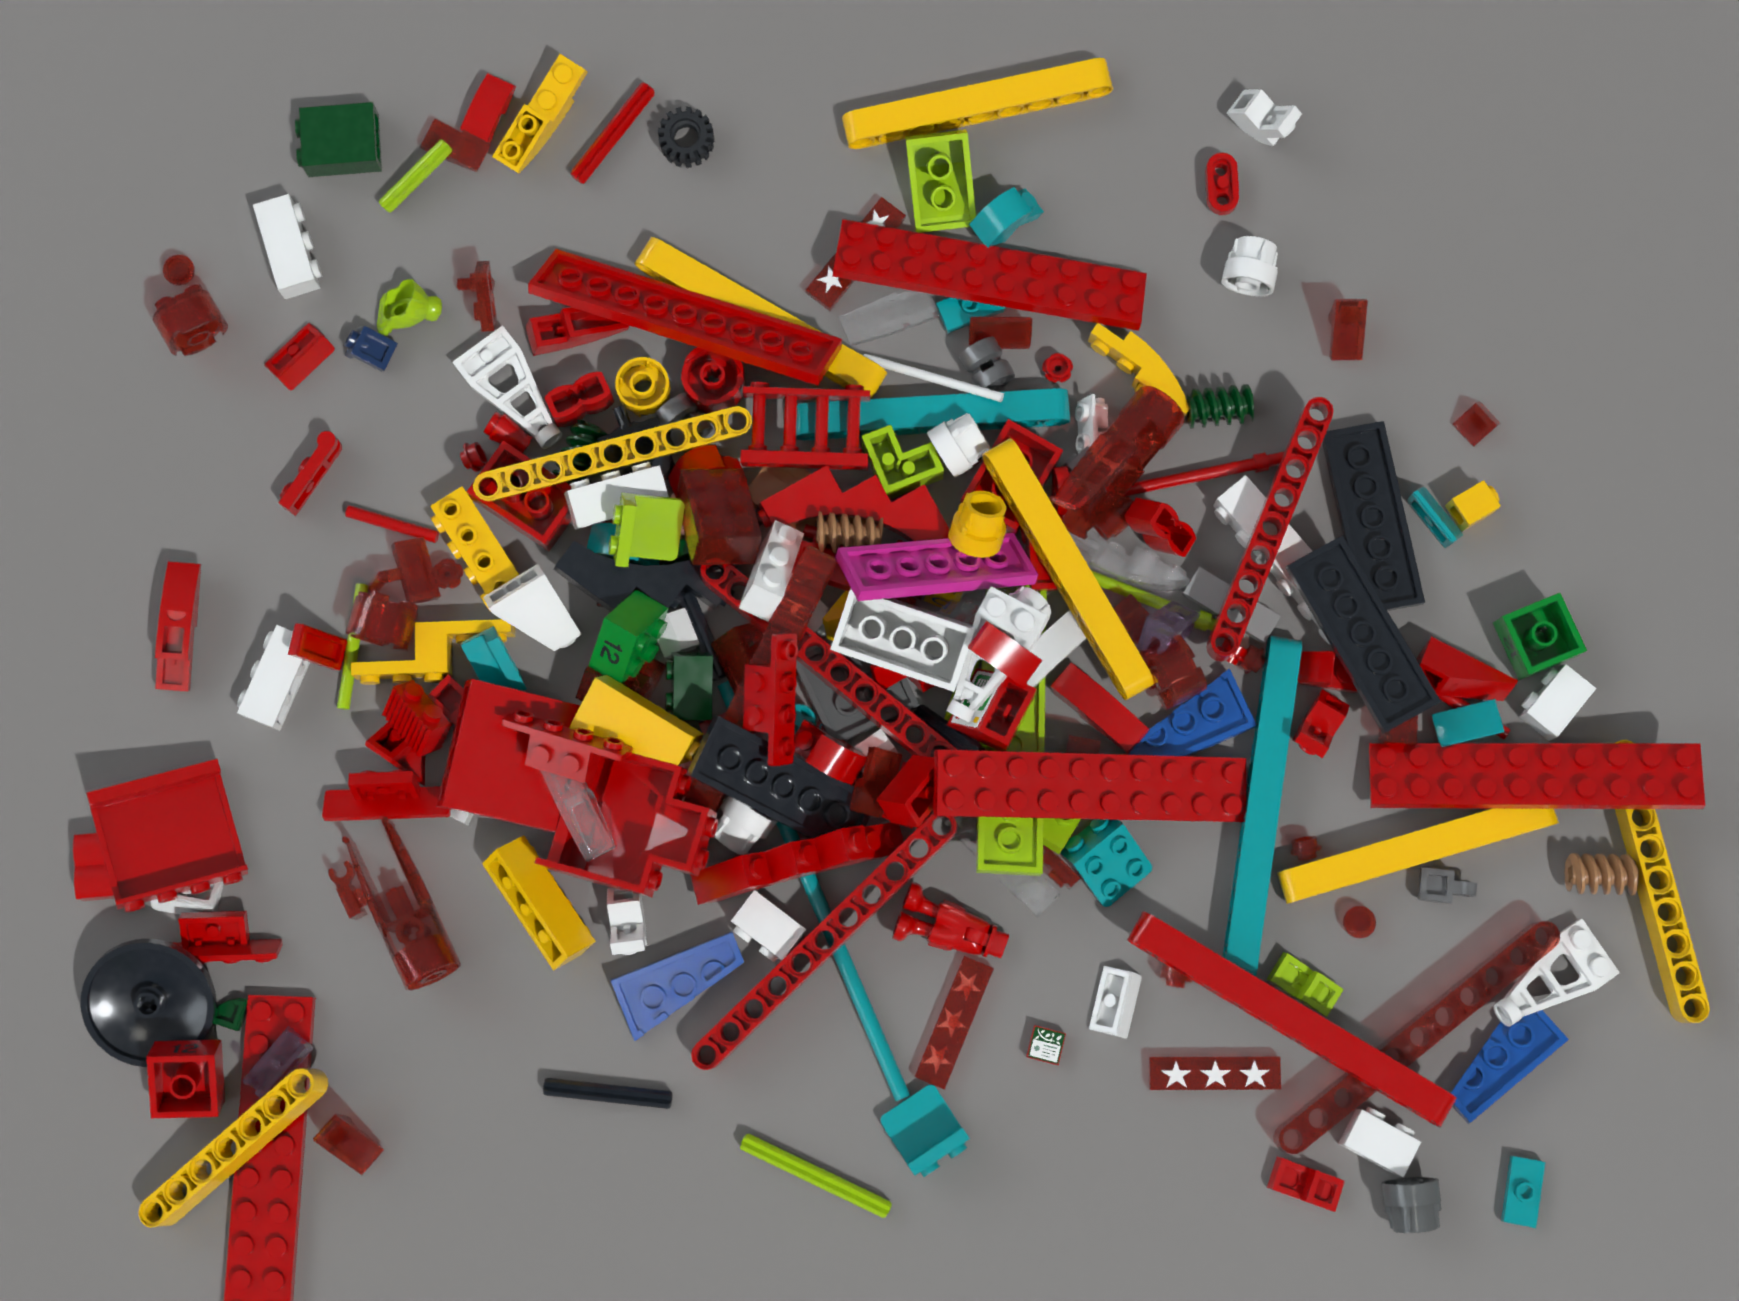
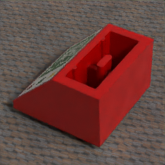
M976 668L971 678V683L978 687H983L989 681L994 671ZM1007 676L974 713L969 723L952 714L947 726L997 751H1007L1034 700L1037 689L1028 684L1022 687ZM964 699L961 701V704L969 707L970 702Z

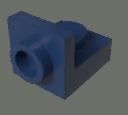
M364 325L358 328L357 331L352 330L344 344L348 348L345 356L350 359L354 357L383 372L398 343Z

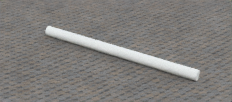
M865 353L863 355L884 369L998 402H1002L1004 393L870 354Z

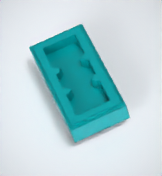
M951 297L936 303V308L947 334L1005 312V307Z
M1510 1155L1501 1222L1532 1228L1537 1227L1546 1162Z

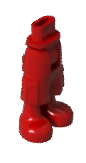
M911 882L902 908L933 917L935 922L931 924L900 911L892 939L900 942L905 940L908 935H921L927 937L929 946L946 951L957 950L968 954L982 955L985 958L988 954L1000 959L1002 958L1009 934L997 930V925H991L986 920L967 912L961 905L945 899L939 905L928 900L923 895L922 886L919 883Z

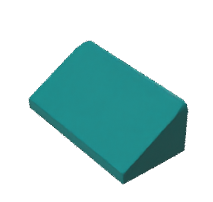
M1425 487L1416 490L1407 499L1408 504L1444 548H1448L1463 536L1460 529Z
M1495 699L1431 714L1438 743L1442 747L1504 732Z

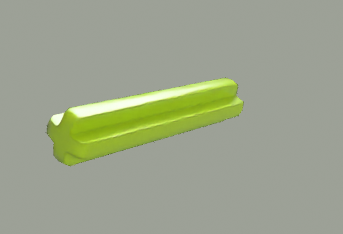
M439 140L379 200V204L387 212H393L452 153V148L444 140Z

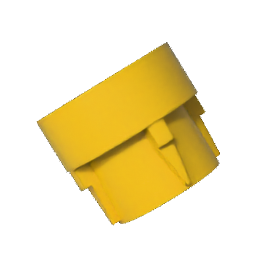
M637 357L627 361L619 369L615 380L618 397L621 403L625 404V408L635 413V415L641 417V414L650 415L656 413L670 399L671 387L665 368L656 360L647 357ZM648 380L652 383L650 389L645 392L635 390V385L638 382Z
M987 491L966 493L963 503L959 505L958 511L953 516L948 534L951 544L957 550L978 558L991 557L1000 551L1006 533V524L1004 522L1006 504L1001 497Z

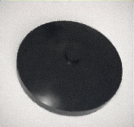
M144 938L121 943L99 958L83 983L80 1008L88 1033L103 1051L126 1064L147 1067V1055L155 1041L205 1039L215 1018L216 993L209 973L193 954L168 941Z

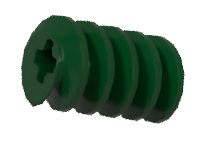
M1243 384L1240 392L1235 385H1230L1228 392H1226L1223 386H1218L1215 395L1210 387L1204 389L1203 395H1201L1197 388L1192 389L1190 397L1187 395V403L1190 408L1187 413V419L1190 429L1194 428L1196 419L1200 420L1203 428L1206 427L1208 418H1212L1215 426H1219L1221 417L1225 418L1227 425H1231L1233 416H1237L1240 424L1244 423L1246 415L1250 416L1251 421L1254 419L1253 393L1248 384Z
M577 420L579 424H573L570 429L575 436H567L565 440L570 447H562L560 452L597 443V438L608 433L592 423ZM579 453L573 459V466L579 471H586L591 467L589 462L592 460L587 454ZM552 470L551 473L558 477L560 470ZM583 477V478H579V479H575V480L568 481V482H566V483H568V484L570 485L571 483H574V482H577V481H581V480H585V479H588V478H587V477Z

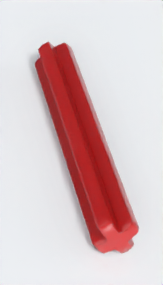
M640 83L571 170V176L577 182L584 184L653 98L655 95L654 89L647 83Z

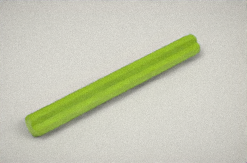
M746 1134L740 1144L742 1151L882 1218L887 1217L892 1207V1203L889 1200L754 1135Z

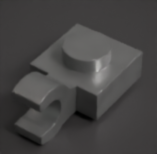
M1422 867L1420 868L1418 900L1451 904L1453 902V895L1463 897L1476 896L1477 883L1455 881V871Z

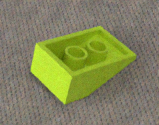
M967 130L905 136L916 232L922 233L970 227L969 224L976 217Z

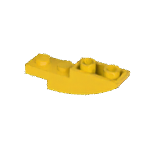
M559 54L529 105H523L492 157L519 174L538 154L574 103L572 97L588 72Z
M1097 323L1088 339L1092 349L1101 356L1105 357L1108 355L1117 361L1116 365L1125 373H1134L1136 375L1131 387L1135 389L1134 392L1137 396L1147 402L1153 401L1161 407L1160 410L1165 416L1173 420L1177 418L1182 422L1190 408L1177 379L1160 356L1132 331L1122 340Z

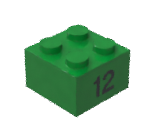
M635 590L604 617L588 666L602 675L610 676L621 684L630 676L634 678L645 662L650 663L655 658L659 650V646L656 645L657 640L662 636L667 627V622L664 620L669 608L642 592Z
M1561 593L1503 615L1493 622L1518 680L1571 660L1587 651Z

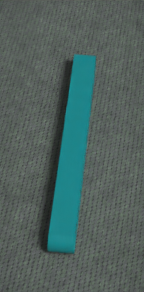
M1271 635L1268 637L1255 721L1257 726L1254 728L1246 785L1245 822H1241L1222 954V957L1255 977L1258 970L1302 653V640Z

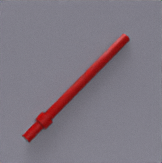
M1285 451L1266 455L1265 452L1253 454L1252 458L1107 487V498L1111 500L1253 470L1255 473L1268 471L1269 467L1280 465Z

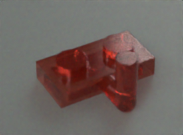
M477 261L475 271L470 273V278H457L458 291L471 290V292L477 293L478 302H474L475 321H480L482 332L494 331L497 321L494 299L495 280L491 276L490 261Z
M420 537L394 542L391 548L397 568L379 571L369 583V590L377 593L386 583L401 580L407 605L438 600L441 594L425 538Z

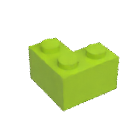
M891 425L862 436V448L868 454V462L872 472L879 479L890 500L907 494L924 484L927 486L943 479L944 468L932 442L903 453Z

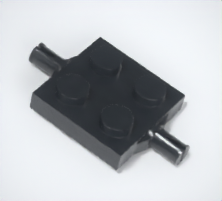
M624 404L612 409L619 427L612 433L597 438V441L601 442L660 426L657 416L642 422H631ZM641 437L635 442V449L638 453L647 455L652 452L653 443L649 438ZM610 445L605 449L604 457L608 462L616 463L622 459V450L618 446ZM670 454L609 470V472L619 470L622 476L633 473L631 467L650 462L651 467L660 465L665 481L668 480V476L675 463Z

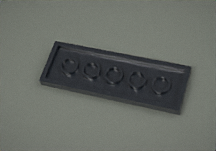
M1384 421L1327 431L1322 444L1343 537L1387 611L1423 605L1425 598Z
M1343 535L1285 567L1382 734L1441 702Z
M717 715L713 716L686 775L811 839L841 828L861 825L866 827L877 804L876 798L847 783L826 775L794 756L792 764L769 766L768 741Z

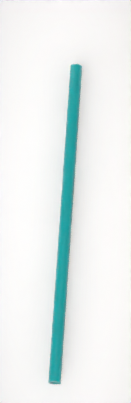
M732 680L724 682L717 686L733 724L743 728L744 707ZM779 822L776 823L785 844L800 841L797 831ZM816 875L800 877L820 924L831 913V909ZM827 930L822 931L829 948L832 947L834 943L832 933ZM844 943L833 954V957L896 1102L910 1096V1093Z

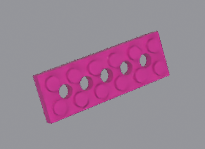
M1005 533L1000 551L986 558L972 557L960 552L951 544L949 538L838 548L836 560L857 601L990 589L991 586L1002 588L1033 585L1038 577L1035 568L1014 533Z

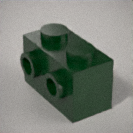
M671 652V661H666L665 665L666 680H671V692L665 693V711L671 712L672 715L680 720H712L713 656L710 652Z

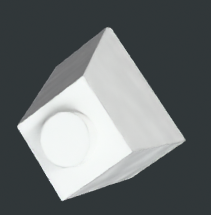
M539 564L483 597L494 615L553 651L570 646L577 637L582 635Z

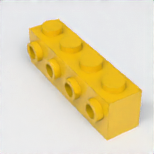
M461 486L430 506L435 513L431 520L440 534L446 531L452 540L447 543L449 549L456 559L463 557L468 565L463 570L473 586L479 583L485 593L480 595L488 608L483 597L517 577L519 573L470 496Z
M523 835L497 848L482 865L554 971L582 955L596 941L591 935L589 928L584 925L574 910L570 900L566 898L555 882L553 875L547 868L534 863L536 857L539 856L535 848Z

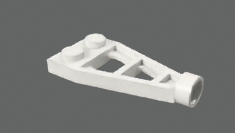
M503 325L452 362L475 392L501 412L506 413L515 423L535 437V440L542 449L553 446L561 439L563 434L552 422L521 348ZM510 364L514 367L518 376V385L507 393H502L493 387L488 379L502 367ZM526 391L533 399L536 409L528 415L522 416L511 405V402ZM547 425V426H545L543 429H541V430L539 431V428H540L541 426Z
M991 586L975 615L972 627L976 630L973 639L984 623L988 621L995 627L1013 635L1017 643L1031 651L1050 617ZM970 649L957 683L955 695L946 710L968 723L979 707L1007 677L995 668V672L986 685L978 687L972 684L970 676L975 663L978 660L984 659ZM964 699L970 702L969 707L961 704V701Z
M1581 918L1552 937L1505 997L1493 1006L1494 1012L1504 1025L1510 1027L1526 1015L1593 992L1620 972ZM1561 954L1566 956L1579 975L1577 981L1567 985H1560L1550 971L1551 965ZM1537 976H1540L1551 994L1539 1001H1534L1527 990V986Z

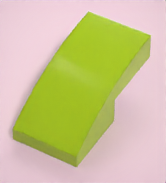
M1286 952L1281 954L1267 977L1268 981L1326 1017L1344 990L1321 973L1313 971Z

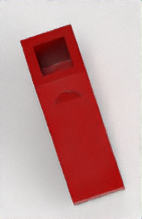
M1432 636L1417 657V662L1439 696L1504 701L1518 682L1515 678Z

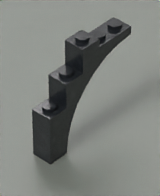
M751 516L734 536L716 549L695 559L670 565L643 566L629 563L628 567L615 566L613 559L599 555L574 540L553 570L610 612L630 596L634 590L642 592L667 608L671 606L673 609H676L686 595L681 591L683 588L693 593L698 599L714 610L719 604L725 607L727 603L702 582L700 571L703 561L713 555L720 556L737 569L743 561V558L739 556L746 546L751 549L762 535L757 531L762 522ZM717 565L710 566L706 571V575L714 580L720 579L724 574V570ZM731 590V595L733 596L735 591Z

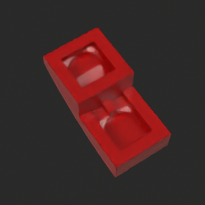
M487 73L468 108L460 130L491 143L501 115L507 112L516 85Z
M988 621L984 623L967 647L1022 687L1025 686L1043 661Z
M1277 1156L1267 1188L1335 1212L1345 1180Z

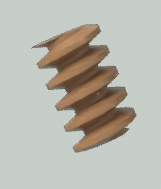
M819 511L816 543H818L820 552H824L827 544L831 545L832 552L835 554L840 545H843V547L881 544L883 518L875 526L873 517L868 516L865 524L862 525L861 517L855 515L850 524L847 514H842L839 522H837L835 513L830 512L828 518L824 521L822 512Z
M1572 853L1567 857L1564 872L1565 885L1568 892L1571 891L1573 885H1576L1578 894H1583L1585 886L1589 885L1590 893L1596 894L1598 886L1601 885L1604 895L1610 894L1611 886L1615 887L1617 895L1623 894L1624 886L1628 887L1630 895L1636 894L1638 867L1635 860L1629 854H1623L1619 858L1616 854H1609L1607 857L1603 854H1596L1593 857L1591 854L1586 853L1580 857L1577 853Z

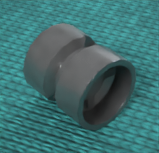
M995 337L984 338L966 348L959 355L966 371L974 374L972 377L974 385L996 391L1015 377V373L1008 360L1000 358L1003 352Z
M681 393L663 404L655 413V416H657L662 426L703 414H697L696 404L686 393ZM702 421L697 426V432L702 438H707L713 430L708 421ZM678 429L669 430L672 432L670 438L676 447L682 445L684 442L683 433Z

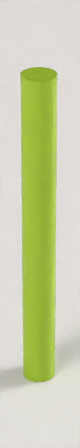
M357 583L355 586L337 708L342 710H350L354 677L351 676V662H357L369 587L366 584Z

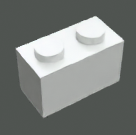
M1567 664L1557 670L1552 667L1541 679L1540 682L1544 686L1537 694L1533 691L1521 704L1524 711L1520 714L1519 718L1548 741L1560 735L1596 690L1592 684Z
M755 890L731 920L736 925L733 932L747 943L751 938L762 945L759 952L772 962H775L777 958L782 961L807 932L803 926Z
M1367 1107L1366 1111L1355 1109L1338 1144L1395 1176L1404 1177L1421 1144V1141L1413 1138L1415 1132L1400 1123H1396L1395 1127L1383 1121L1385 1115L1373 1108Z

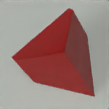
M388 721L366 741L365 746L398 769L413 771L417 781L425 786V755L421 757L416 756V752L412 751V747H408L409 743L404 742L405 739L400 738L401 734H398L397 730L393 729V725H389L390 721Z

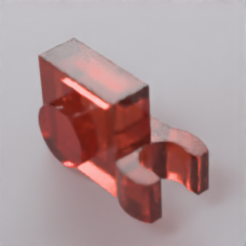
M1043 845V864L1050 870L1047 876L1059 888L1065 885L1070 889L1080 877L1058 855L1056 856L1051 849Z
M345 861L344 865L347 869L345 876L338 877L337 872L333 868L328 870V875L336 884L337 893L349 919L358 920L368 915L364 908L368 905V901L362 889H356L352 885V880L355 877V867L351 862Z

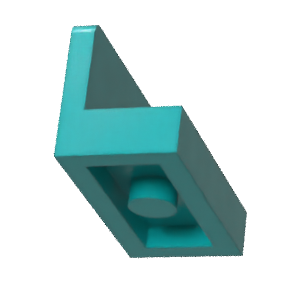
M495 626L461 643V648L480 681L504 687L511 686L512 689L520 691L527 689L522 675Z

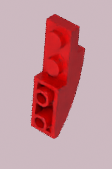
M168 561L157 629L155 689L190 691L194 629L197 627L201 564Z

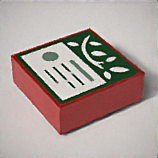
M1034 1025L1026 1057L1059 1065L1066 1033Z

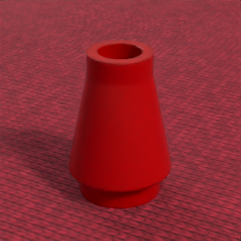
M497 411L483 432L489 436V440L499 444L505 441L521 453L525 452L533 438L522 430L506 413L502 415Z

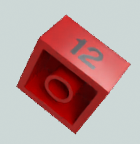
M222 1040L155 1041L147 1055L151 1119L218 1117L225 1102Z

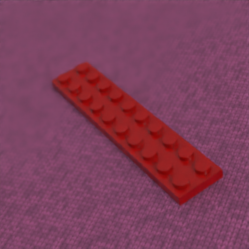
M842 219L832 277L1139 331L1142 323L1147 273L997 246L987 247L985 244Z
M559 249L553 251L528 283L529 294L817 386L842 347L841 338Z
M1369 743L1370 808L1704 809L1706 806L1700 743H1457L1442 747L1440 743Z
M934 750L933 816L1245 822L1246 758Z
M248 995L238 1118L292 1071L301 1068L311 1069L316 997ZM308 1076L304 1082V1087L306 1091L309 1090L310 1079ZM284 1098L280 1101V1109L283 1112L286 1107ZM307 1110L234 1172L224 1301H293ZM259 1119L256 1121L255 1125L257 1133H259L261 1129V1123Z

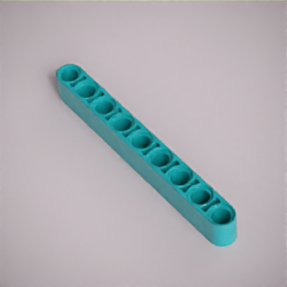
M1054 388L1002 391L1001 393H1004L1002 402L970 393L870 399V402L860 403L859 437L888 425L892 426L895 435L927 434L928 431L939 424L946 423L951 419L955 420L966 413L972 416L980 430L1003 429L1008 419L1024 428L1066 425L1071 422L1068 390ZM829 401L828 439L847 438L848 401ZM816 402L797 404L796 440H815Z

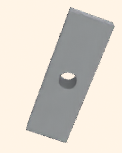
M1199 566L1182 595L1218 617L1230 585ZM1257 602L1245 634L1264 644L1281 616ZM1237 609L1227 611L1228 618L1232 622L1238 623L1242 621L1240 611Z

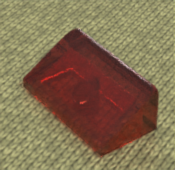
M971 317L969 320V346L987 337H995L1001 349H1029L1031 346V317Z

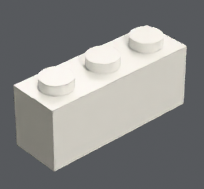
M289 194L253 204L277 289L284 299L321 289L318 278L322 277V272L317 259L312 260L309 251L314 249V245L309 232L303 231L301 222L306 219L301 204H295Z
M650 462L631 467L633 473L621 476L618 470L601 475V482L590 484L589 479L571 483V490L566 491L564 495L574 529L612 520L614 506L620 503L621 492L669 497L660 465L651 467Z
M777 520L774 521L760 546L739 609L767 622L770 620L783 598L804 533Z
M278 625L275 626L274 631H270L264 640L263 648L265 651L261 660H257L252 667L250 673L252 680L248 689L243 690L237 702L239 710L237 713L247 719L280 731L310 662L288 655L293 631Z

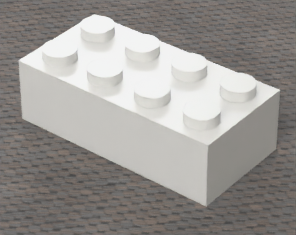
M850 588L830 650L955 692L969 651L967 647L972 642L976 629L972 627L973 625L893 598L857 601Z

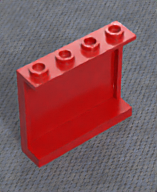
M476 679L467 680L463 690L436 807L448 810L454 809L537 828L548 833L556 832L563 809L561 808L563 796H567L572 779L525 765L530 734L504 727L501 724L504 717L516 710H524L533 713L534 717L538 719L559 720L563 722V726L569 728L580 705Z
M218 759L86 792L117 910L124 908L125 912L137 911L145 907V902L158 899V903L169 902L177 899L178 893L188 890L191 891V894L202 893L211 889L210 884L223 881L224 885L234 884L242 881V876L248 874V866L245 863L223 785Z

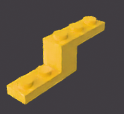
M502 619L415 622V660L351 662V676L360 680V684L364 685L380 684V679H392V683L397 684L410 681L412 678H424L425 682L430 683L441 682L448 674L453 677L452 639H456V643L461 644L463 641L495 626L502 641L507 642V637H515V627Z

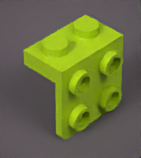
M621 492L620 503L615 505L613 510V524L617 525L615 535L610 536L608 550L609 555L614 557L615 566L628 567L630 557L667 561L675 560L678 556L685 509L683 500Z

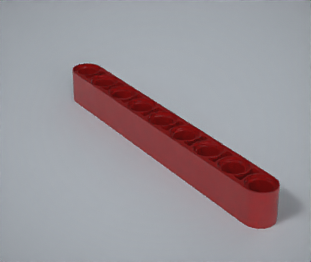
M1312 398L1300 413L1207 641V653L1215 661L1221 662L1230 659L1241 644L1333 417V405L1326 398ZM1317 409L1321 411L1324 419L1320 421L1313 419L1310 416L1309 410ZM1305 437L1309 439L1312 443V448H1302L1298 443V438ZM1290 465L1297 467L1301 476L1298 478L1291 477L1287 473L1286 467ZM1276 494L1285 495L1289 500V505L1285 507L1278 505L1274 496ZM1269 522L1274 524L1278 531L1277 534L1268 535L1265 533L1263 523ZM1259 551L1263 553L1266 563H1255L1251 558V552ZM1239 581H1250L1254 586V592H1243L1240 589ZM1232 608L1237 609L1242 614V621L1238 623L1232 622L1228 618L1227 611ZM1220 637L1227 639L1231 646L1230 651L1222 652L1218 650L1215 640Z

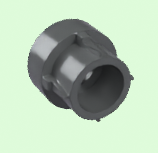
M1407 1177L1382 1182L1385 1212H1388L1390 1229L1397 1233H1421L1440 1228L1439 1211H1441V1195L1438 1178Z

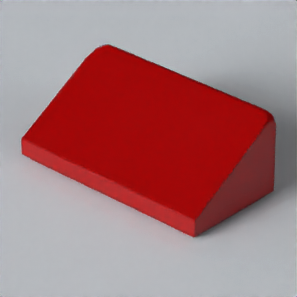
M308 323L271 357L264 366L287 389L292 391L331 355L335 348L323 334Z

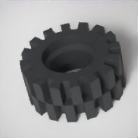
M686 106V111H681V107H678L675 114L670 111L667 113L666 120L662 118L660 122L661 128L658 127V139L661 151L664 156H667V160L670 163L675 161L678 167L685 163L686 168H692L691 163L696 162L698 166L702 164V158L707 160L710 157L709 151L713 152V142L715 140L712 124L709 122L706 114L702 116V111L699 109L692 112V107ZM685 127L694 129L698 133L697 142L690 147L679 146L674 140L678 130Z

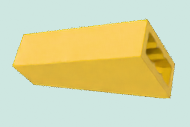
M608 675L595 677L569 727L572 729H589L593 731V735L602 738H619L624 741L625 745L633 747V754L674 765H681L692 761L703 736L702 732Z

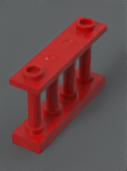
M751 382L750 387L743 386L744 398H753L752 444L748 445V450H741L740 463L742 467L821 469L827 465L829 469L868 470V454L862 453V449L859 448L860 403L870 402V390H864L862 385H846L845 390L769 387L767 382ZM766 399H785L783 446H780V451H769L767 446L764 445ZM797 400H816L815 447H812L811 452L799 451V447L796 446ZM829 401H848L846 448H843V453L830 452L831 448L827 447Z

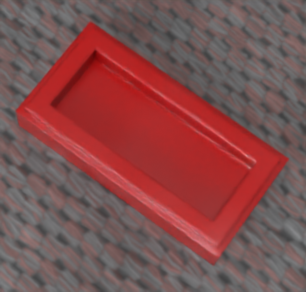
M295 623L288 655L331 670L340 671L347 640L304 624Z

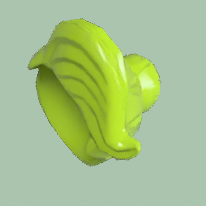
M413 279L403 280L398 287L390 289L382 295L379 304L377 331L386 337L393 329L412 327L424 319L431 322L436 321L442 311V301L437 296H427L424 289Z

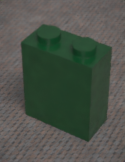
M373 102L299 108V119H295V131L297 138H300L301 148L296 149L298 166L304 169L308 177L382 172L379 113Z

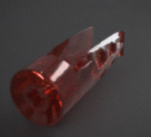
M1141 386L1121 409L1119 416L1107 431H1103L1082 456L1055 497H1050L1049 500L1052 503L1068 509L1062 522L1069 533L1085 540L1088 537L1087 532L1130 490L1145 472L1143 469L1159 450L1164 449L1183 426L1185 416L1181 408L1166 393L1155 387Z
M383 817L382 823L414 897L421 908L414 911L403 885L391 888L385 894L397 919L392 922L355 842L346 836L342 837V842L348 847L363 894L404 988L407 991H412L442 980L455 972L461 966V963L431 895L406 846L395 829V824L387 817ZM430 915L438 934L432 935L430 927L421 919ZM412 927L419 929L415 932L417 938L414 940L408 937L412 934ZM389 931L392 933L396 932L397 939L406 947L397 952Z

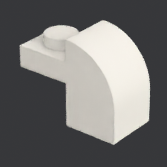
M1251 89L1242 91L1228 110L1227 115L1242 131L1258 142L1274 146L1279 138H1285L1294 130L1295 123L1302 113L1296 106H1276L1262 89Z
M608 888L607 909L611 926L610 946L612 955H632L639 951H645L647 935L641 894Z

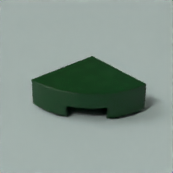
M235 998L219 1005L216 1008L213 1024L240 1031L247 1012L248 999Z

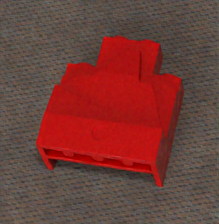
M633 753L622 761L594 754L590 780L586 783L571 780L547 860L536 857L534 863L554 872L652 898L654 891H658L662 883L663 873L660 872L662 866L699 876L700 869L703 870L706 867L709 858V851L706 850L709 839L715 836L718 828L717 813L710 808L682 801L683 796H687L691 787V777L686 775L687 770L682 766Z

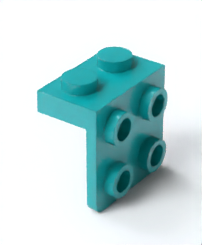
M1093 819L1088 827L1067 841L1060 853L1063 860L1079 873L1096 899L1104 907L1111 906L1146 877L1153 868L1125 825L1119 820Z
M927 1085L882 1115L880 1119L882 1126L914 1176L918 1173H921L923 1177L927 1176L940 1167L937 1162L939 1159L947 1154L952 1159L967 1149L965 1142L970 1139L934 1085Z

